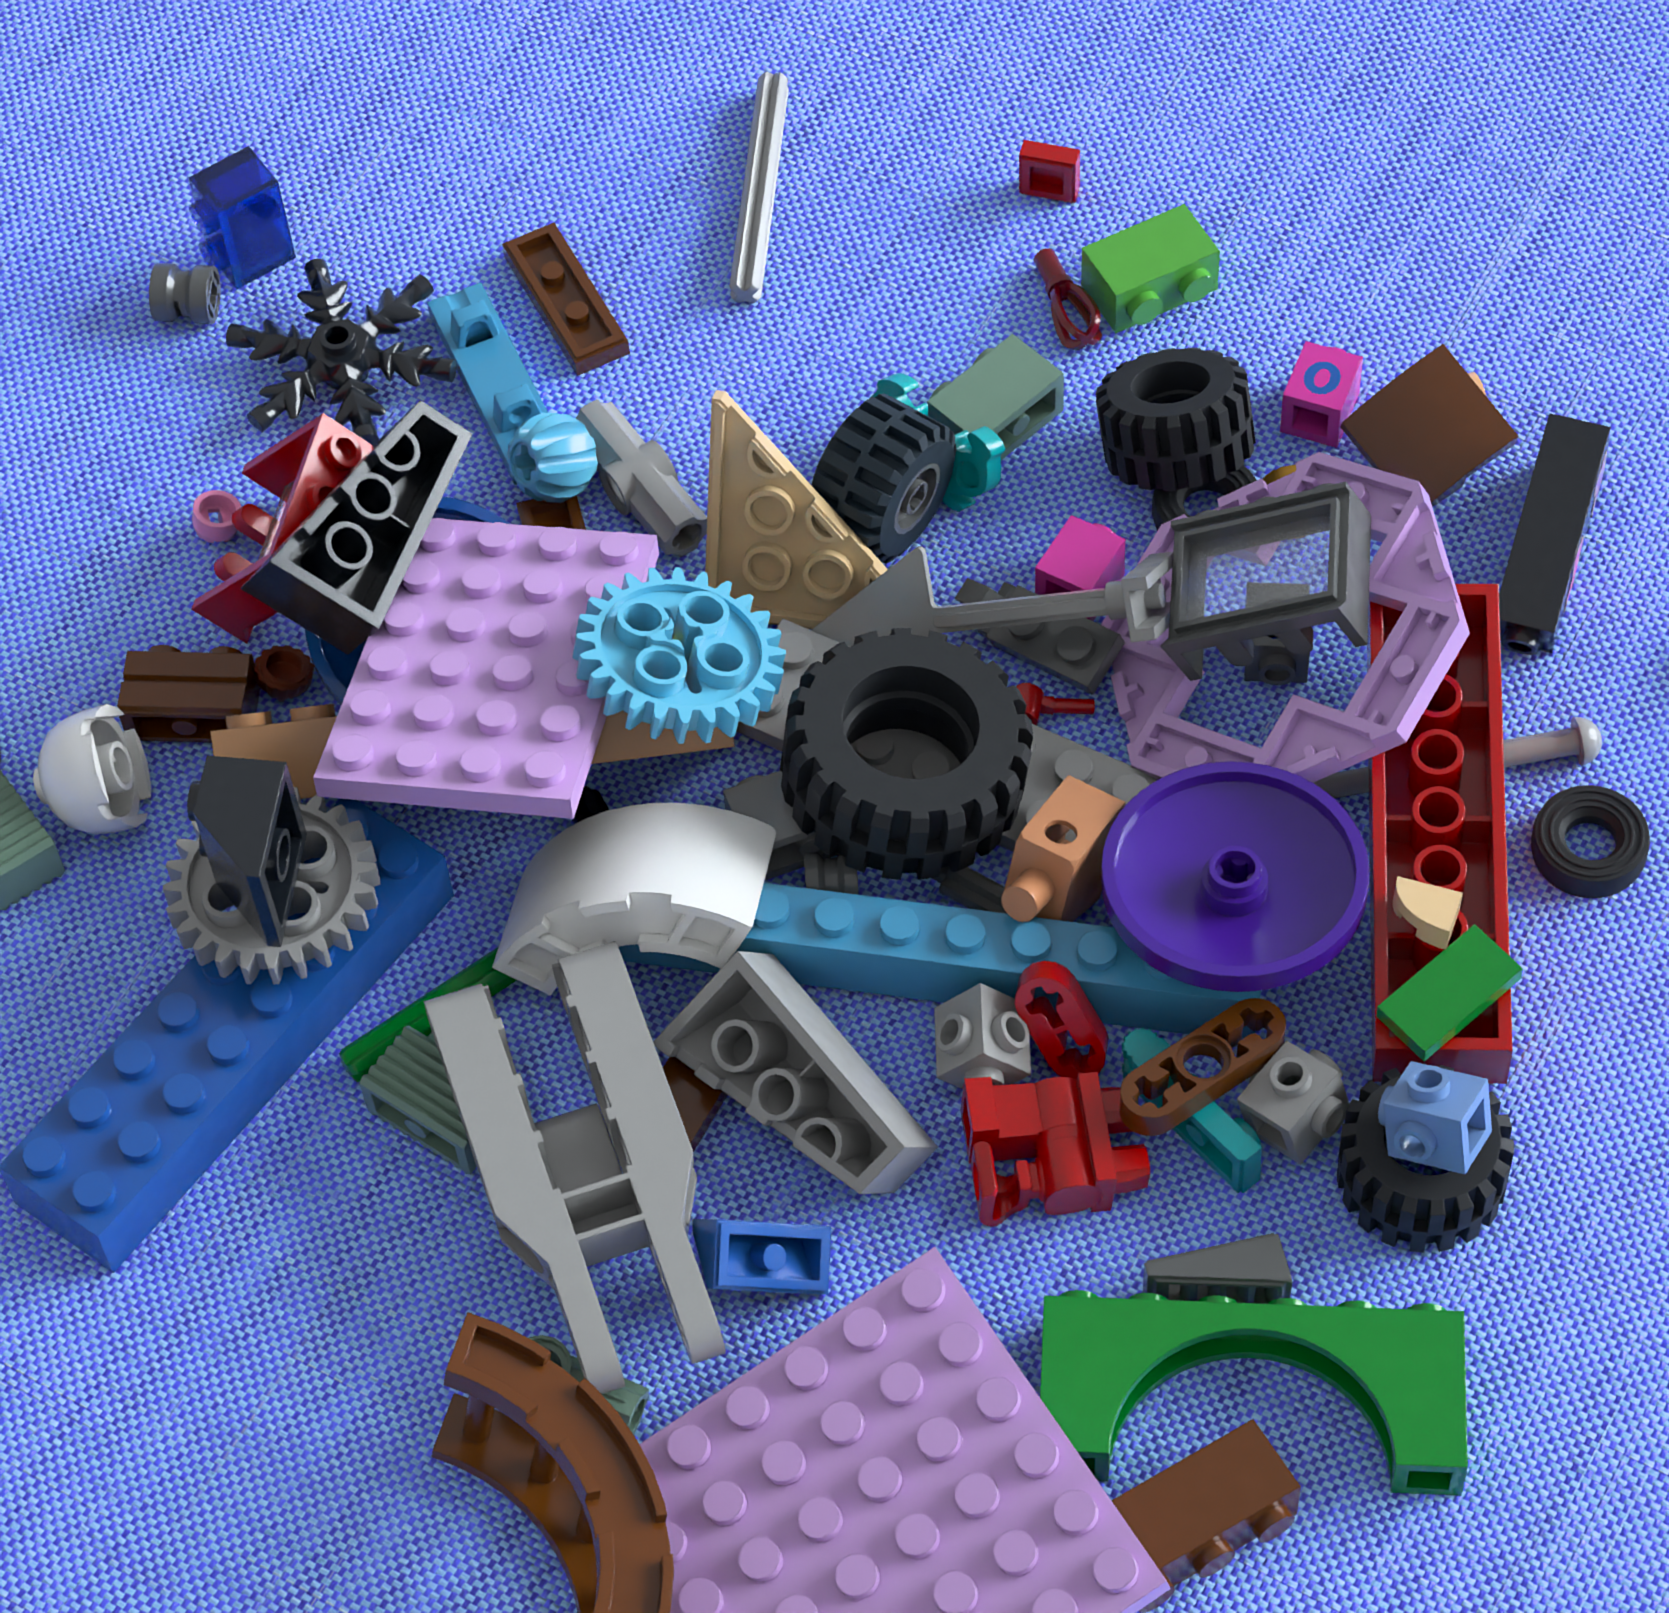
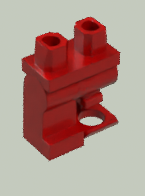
M1098 1072L1080 1073L1077 1079L1052 1077L1036 1083L994 1086L992 1085L991 1077L964 1078L960 1112L968 1162L971 1164L980 1222L990 1227L998 1226L1010 1215L1028 1207L1030 1199L1035 1198L1043 1202L1045 1213L1048 1215L1075 1213L1088 1208L1091 1209V1212L1110 1211L1114 1194L1147 1188L1150 1178L1147 1147L1144 1144L1111 1147L1109 1134L1133 1132L1123 1123L1119 1114L1121 1087L1101 1088ZM1035 1158V1162L1030 1163L1027 1160L1015 1161L1014 1172L1011 1176L1005 1177L995 1172L994 1161Z

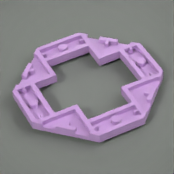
M1317 452L1296 462L1297 470L1269 484H1266L1261 478L1218 498L1219 507L1213 510H1222L1253 503L1263 497H1279L1306 491L1321 484L1347 482L1371 514V539L1382 542L1370 563L1369 601L1402 611V614L1344 712L1293 694L1262 748L1179 719L1180 713L1201 679L1190 681L1166 652L1161 649L1160 645L1168 638L1169 627L1156 640L1130 642L1127 618L1111 620L1106 615L1101 625L1120 634L1125 641V644L1112 663L1114 674L1111 675L1119 715L1126 723L1130 741L1126 746L1131 766L1159 780L1168 774L1200 764L1230 761L1251 762L1283 769L1314 783L1406 743L1470 634L1428 493L1419 481ZM1185 514L1161 524L1138 564L1150 554L1173 552L1174 530L1170 526L1171 521L1186 518ZM1282 542L1227 555L1267 568ZM1216 557L1208 559V570ZM1172 568L1160 578L1164 586L1166 602L1171 600Z

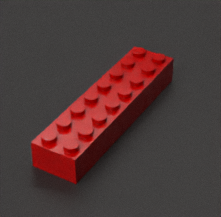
M1455 584L1470 634L1407 742L1368 759L1373 1082H1381L1383 1072L1393 1068H1397L1402 1075L1410 1061L1440 1067V1065L1451 1067L1456 1072L1487 1078L1488 1084H1507L1513 1051L1511 988L1425 1062L1376 1017L1378 1005L1444 950L1420 940L1416 936L1417 928L1411 925L1403 916L1399 918L1394 912L1393 896L1398 876L1463 893L1460 910L1447 947L1475 924L1510 956L1499 584ZM1369 601L1367 672L1402 614V611Z

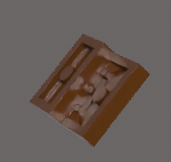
M1444 344L1434 349L1388 383L1346 418L1340 426L1373 468L1419 481L1428 493L1432 507L1460 489L1467 477L1514 446L1519 437Z

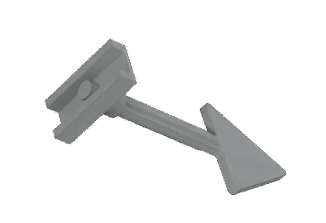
M918 546L813 628L812 631L840 643L845 642L847 646L851 647L854 645L855 636L877 631L879 637L889 636L893 628H912V635L928 637L929 630L947 633L1108 615L1111 620L1127 618L1130 642L1156 640L1169 627L1170 602H1166L1165 590L1160 578L1172 568L1173 552L1150 554L1124 576L1121 581L1107 582L1105 588L938 606L934 602L926 550Z

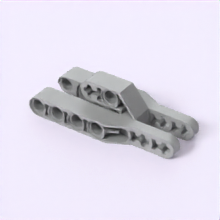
M615 941L557 959L558 963L552 965L556 984L598 1104L595 1103L534 1123L521 1074L516 1072L501 1017H497L488 985L482 986L480 983L423 1001L434 1040L501 1241L555 1290L583 1376L601 1394L625 1387V1381L587 1267L646 1247L650 1248L684 1347L692 1364L726 1353L713 1306L688 1240L697 1184V1175L693 1167V1149L622 955Z

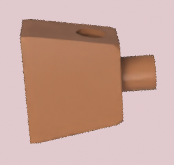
M1068 775L1024 827L1016 841L1004 892L1001 897V903L1006 913L1011 918L1020 922H1028L1034 917L1073 922L1100 899L1102 892V856L1105 841L1113 822L1125 807L1126 802ZM1070 829L1076 834V839L1072 842L1065 839L1066 833Z

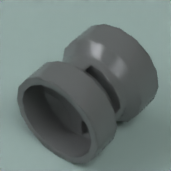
M156 263L154 265L149 284V306L154 321L173 322L179 316L190 317L194 323H215L221 299L220 276L216 266L196 265L192 270L181 271L176 264Z

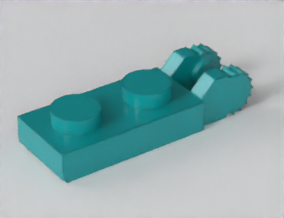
M1144 1027L1141 1029L1134 1028V1031H1128V1035L1124 1036V1042H1122L1124 1063H1122L1123 1079L1131 1071L1170 1047L1162 1037L1158 1038L1157 1032L1153 1033L1151 1028L1148 1030L1144 1029ZM1169 1076L1168 1088L1174 1085L1171 1076ZM1143 1094L1139 1095L1146 1103L1151 1102L1157 1108L1162 1107L1163 1094L1153 1100L1146 1098ZM1215 1101L1172 1128L1237 1193L1246 1192L1260 1180L1262 1145L1258 1135L1243 1119L1239 1117L1232 1119Z

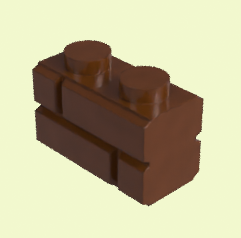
M156 645L148 651H127L123 671L124 681L121 682L117 707L125 714L119 716L123 730L135 729L140 741L212 743L210 731L227 729L225 716L257 712L260 687L255 680V663L252 654H243L238 649L227 646L215 647L209 653L181 652L179 649L169 645Z

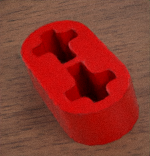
M1051 961L1036 962L1025 968L1019 977L1015 1007L1019 1017L1027 1024L1030 1035L1049 1066L1057 1075L1077 1079L1080 1073L1098 1072L1099 1074L1105 1065L1109 1036L1104 1024L1075 976L1067 967ZM1036 987H1042L1047 994L1059 992L1056 1011L1045 996L1034 998ZM1067 1030L1077 1045L1085 1046L1090 1044L1088 1054L1082 1055L1077 1048L1066 1050Z

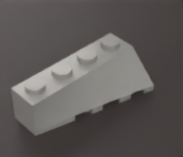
M737 951L653 1041L657 1049L667 1056L676 1057L695 1071L694 1075L713 1089H720L746 1108V1113L764 1126H771L790 1139L796 1149L859 1194L895 1193L938 1148L774 954Z

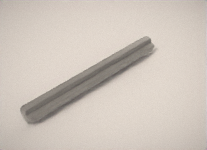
M766 71L760 75L757 82L729 284L731 289L730 296L738 303L746 301L753 304L762 296L789 92L787 86L788 78L781 72L772 74Z

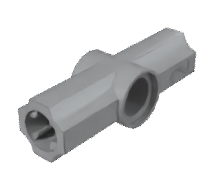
M597 399L580 408L575 419L586 426L589 435L594 439L598 463L597 471L599 472L602 486L614 507L624 516L632 513L648 534L657 535L658 546L665 555L677 554L679 557H682L698 548L700 541L707 534V517L679 484L677 473L664 449L654 440L645 443L612 402L603 403Z

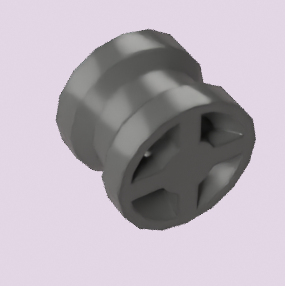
M818 852L804 853L806 888L859 895L857 870L846 866V857L841 854L833 858H823Z

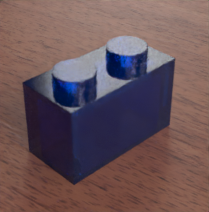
M249 146L188 177L194 202L188 205L189 212L195 225L204 236V241L198 244L201 255L207 265L216 266L218 272L222 271L236 289L296 258L279 183Z

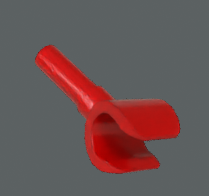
M1021 683L1016 686L1027 705L1025 714L1032 721V724L1036 726L1038 725L1040 713L1053 715V713L1094 714V699L1054 698V696H1044L1042 689L1031 683Z

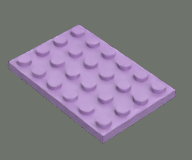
M432 518L380 628L367 638L313 777L317 796L574 819L607 717L603 714L606 697L589 699L586 696L589 680H580L576 677L578 660L572 659L579 616L580 614H586L587 603L590 597L601 599L603 586L607 582L622 589L624 574L626 573L632 574L642 583L646 582L649 568H655L659 556L657 535Z

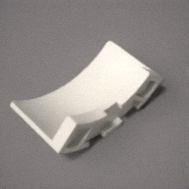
M688 803L630 805L588 817L552 838L535 854L525 868L492 968L549 996L557 988L552 965L558 963L557 959L613 941L617 943L618 947L638 944L640 952H658L685 956L721 969L732 958L753 927L776 831L771 825L746 815L711 806Z

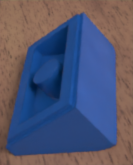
M720 1219L692 1220L693 1236L707 1289L828 1295L831 1226Z

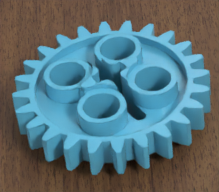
M653 567L649 568L647 579L644 583L632 574L626 573L624 574L622 589L607 582L603 586L601 599L596 597L588 599L586 614H580L572 659L578 660L577 679L589 680L586 696L589 699L606 697L603 714L606 716L616 714L622 710L628 714L625 725L626 729L631 730L643 721L650 724V738L655 740L666 728L673 730L678 744H683L687 732L696 730L699 737L705 743H710L715 727H718L731 738L736 734L739 721L753 727L756 725L759 710L769 712L771 709L774 694L779 692L784 673L782 667L786 650L778 647L782 633L779 629L767 628L771 615L769 611L750 613L754 598L751 594L743 595L736 599L730 596L732 582L727 580L716 589L708 586L707 572L703 571L694 582L686 581L680 567H675L671 579L663 580L659 572Z

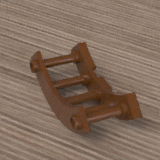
M467 1312L446 1368L443 1385L469 1394V1396L466 1398L456 1393L453 1394L432 1451V1458L454 1465L482 1479L504 1494L528 1516L542 1532L556 1553L567 1575L575 1599L577 1613H670L674 1562L666 1527V1506L654 1471L633 1433L619 1413L588 1380L584 1378L581 1382H578L566 1370L551 1361V1352L504 1325Z

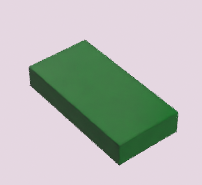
M1474 924L1450 944L1446 950L1444 949L1378 1005L1376 1017L1425 1062L1515 985L1522 977L1523 968Z

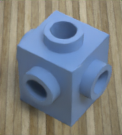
M1410 1061L1395 1086L1389 1085L1385 1089L1379 1104L1378 1119L1380 1125L1385 1126L1388 1156L1466 1174L1492 1132L1488 1079Z

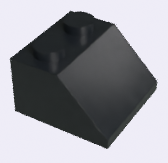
M207 755L201 781H193L191 783L187 800L188 818L190 821H196L200 832V854L202 857H208L216 884L267 946L281 947L307 836L287 762Z

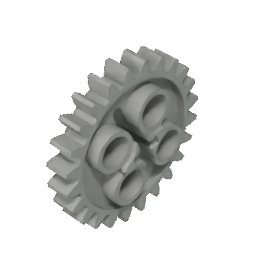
M294 787L307 836L288 917L297 913L306 914L296 920H287L281 947L267 946L238 909L231 912H222L234 904L216 884L208 857L201 856L199 851L200 832L196 821H192L197 840L177 839L176 846L181 859L167 861L166 868L171 882L163 885V892L168 903L166 910L172 928L176 929L184 949L193 947L198 964L204 966L215 959L220 977L223 978L231 974L237 966H241L246 984H252L260 969H268L270 978L275 985L281 981L283 968L290 966L293 967L301 979L307 978L306 961L315 958L325 967H330L332 962L328 949L332 945L347 951L353 949L348 929L367 931L369 928L365 910L374 909L378 906L374 887L380 885V876L375 863L377 860L372 842L366 841L363 827L359 820L349 823L346 809L342 804L327 812L324 797H318L316 794L304 805L301 802L298 788ZM311 858H321L311 864H302Z

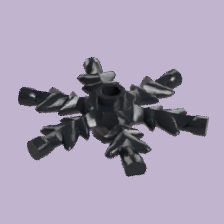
M319 258L312 259L304 266L311 290H303L297 294V297L314 310L305 313L304 316L312 322L321 324L317 326L313 336L302 337L293 324L287 334L269 319L263 321L264 331L232 323L227 329V346L255 348L249 356L250 360H264L280 355L278 364H282L297 356H301L307 363L304 371L282 373L281 376L287 382L272 384L262 388L259 394L269 398V401L256 406L247 414V419L261 432L270 427L274 420L285 410L290 419H295L301 411L305 395L315 402L316 385L325 382L328 386L337 390L333 394L330 405L342 402L335 421L342 426L350 421L352 432L374 446L379 441V437L371 415L382 416L386 413V409L367 396L378 392V389L372 385L363 383L368 377L369 370L380 368L389 382H391L395 371L407 383L415 387L421 383L419 375H426L439 381H454L457 370L456 359L444 357L427 358L433 350L431 345H420L402 351L404 347L403 341L382 350L377 347L375 342L378 335L401 332L394 324L419 318L422 315V311L412 306L419 301H424L434 292V289L429 280L421 274L412 279L397 296L394 295L391 288H385L381 294L377 311L366 305V321L355 324L348 318L342 319L352 306V302L341 303L347 290V281H339L332 285L326 261Z

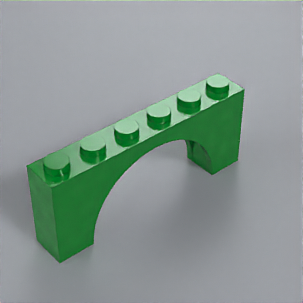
M1083 1290L1066 1291L1059 1296L1044 1295L1040 1399L1097 1481H1108L1110 1462L1118 1436L1135 1408L1154 1389L1175 1375L1198 1365L1226 1359L1253 1358L1284 1363L1302 1369L1324 1380L1348 1398L1369 1423L1380 1443L1388 1468L1391 1493L1462 1496L1468 1469L1464 1311H1447L1444 1307L1431 1303L1415 1304L1407 1309L1377 1308L1375 1305L1365 1301H1347L1337 1306H1312L1293 1298L1274 1299L1267 1304L1237 1303L1236 1300L1230 1297L1220 1295L1206 1296L1198 1301L1168 1300L1166 1297L1155 1293H1138L1130 1296L1128 1299L1100 1298L1092 1292Z

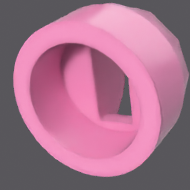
M211 490L199 495L194 501L192 512L193 528L197 535L208 543L230 541L238 531L232 523V514L241 508L240 502L232 494L221 490ZM218 512L219 523L211 522L208 513Z

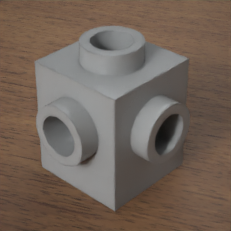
M979 983L934 1008L936 1075L938 1079L963 1089L964 1078L991 1077L992 1085L994 1086L1014 1084L1031 1075L1029 1029L1017 1013L1014 998Z
M1287 1040L1267 1064L1250 1077L1248 1086L1237 1098L1244 1121L1254 1129L1259 1139L1300 1165L1323 1138H1329L1339 1130L1345 1120L1346 1110L1350 1105L1341 1079L1343 1073L1339 1066L1326 1054L1315 1049L1307 1053Z

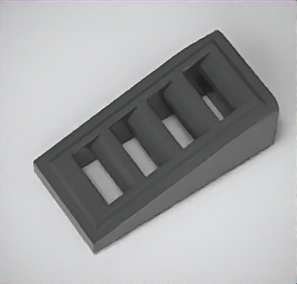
M1274 1233L1148 1260L1147 1263H1144L1142 1293L1159 1294L1168 1300L1198 1301L1206 1296L1220 1295L1230 1297L1236 1300L1237 1303L1267 1304L1274 1299L1290 1298L1291 1273L1279 1235Z

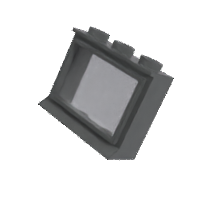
M1347 482L1321 484L1306 491L1279 497H1263L1253 503L1222 510H1206L1195 516L1171 521L1170 526L1174 530L1169 635L1168 639L1160 647L1190 681L1202 679L1203 651L1205 648L1216 646L1232 665L1248 666L1254 661V641L1252 639L1275 634L1288 651L1294 654H1306L1313 649V629L1311 626L1335 621L1355 647L1368 644L1371 514Z

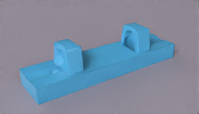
M480 282L466 287L455 294L444 295L428 301L427 305L429 316L450 358L456 359L457 372L514 485H516L517 482L511 476L507 452L509 442L523 422L543 412L548 413Z

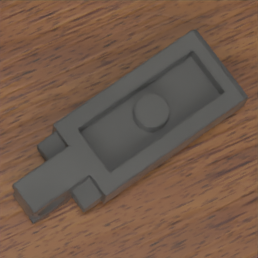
M967 578L957 593L955 600L964 604L1036 596L1038 594L1019 585L1015 587L1006 582L1003 583L997 593L990 587ZM1087 618L976 629L978 633L989 640L992 646L1091 695H1094L1125 644L1120 634Z

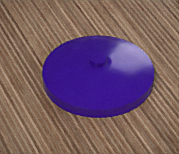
M1230 761L1200 764L1181 769L1153 782L1134 796L1118 814L1107 835L1102 856L1101 883L1104 904L1111 923L1126 945L1147 964L1171 978L1200 988L1228 992H1250L1272 989L1303 979L1324 967L1346 947L1357 931L1365 912L1370 868L1366 846L1358 827L1340 803L1326 791L1303 777L1283 769L1251 762Z

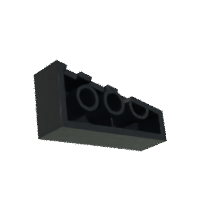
M420 400L382 436L240 589L349 655L367 640L368 636H371L380 628L473 433Z

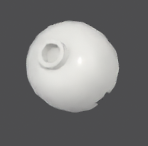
M104 704L73 714L54 726L47 733L38 756V768L34 770L33 774L36 794L41 802L48 804L51 811L70 828L96 835L108 834L136 828L146 821L148 813L138 814L140 800L151 798L148 762L135 729L122 731L119 723L114 719V717L125 715L118 707Z

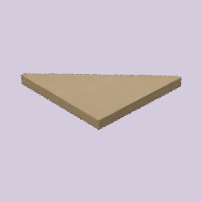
M716 390L711 401L705 572L708 575V586L716 589L720 584L728 580L732 582L730 591L732 598L736 599L747 594H751L754 597L750 613L769 611L771 615L768 624L779 625L781 620L785 619L804 628L813 629L888 569L726 391Z

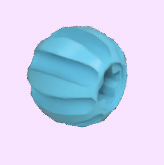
M543 412L528 419L518 427L508 445L507 452L511 476L524 494L537 501L544 500L546 502L562 503L584 492L597 470L598 463L594 439L589 435L586 426L582 422L568 414Z

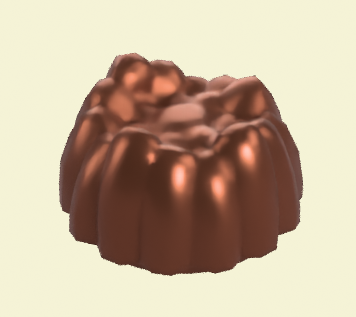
M289 645L272 646L270 649L263 650L261 656L256 658L254 667L255 680L259 687L267 692L271 698L284 702L286 699H293L308 690L313 678L314 665L310 662L311 658L303 654V651L300 649H294Z

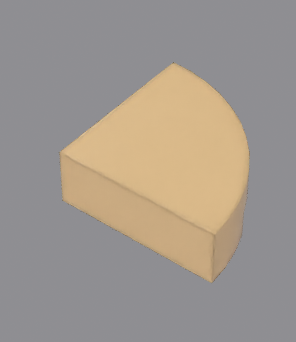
M1398 876L1393 896V909L1399 918L1403 916L1411 925L1417 928L1416 936L1420 940L1446 950L1460 910L1463 893Z

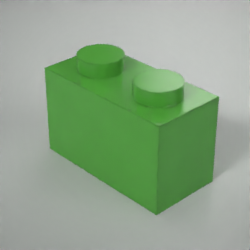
M1182 204L1082 247L1081 286L1093 298L1100 313L1116 334L1136 324H1146L1159 314L1187 302L1199 301L1210 292L1217 290L1220 250L1188 207Z

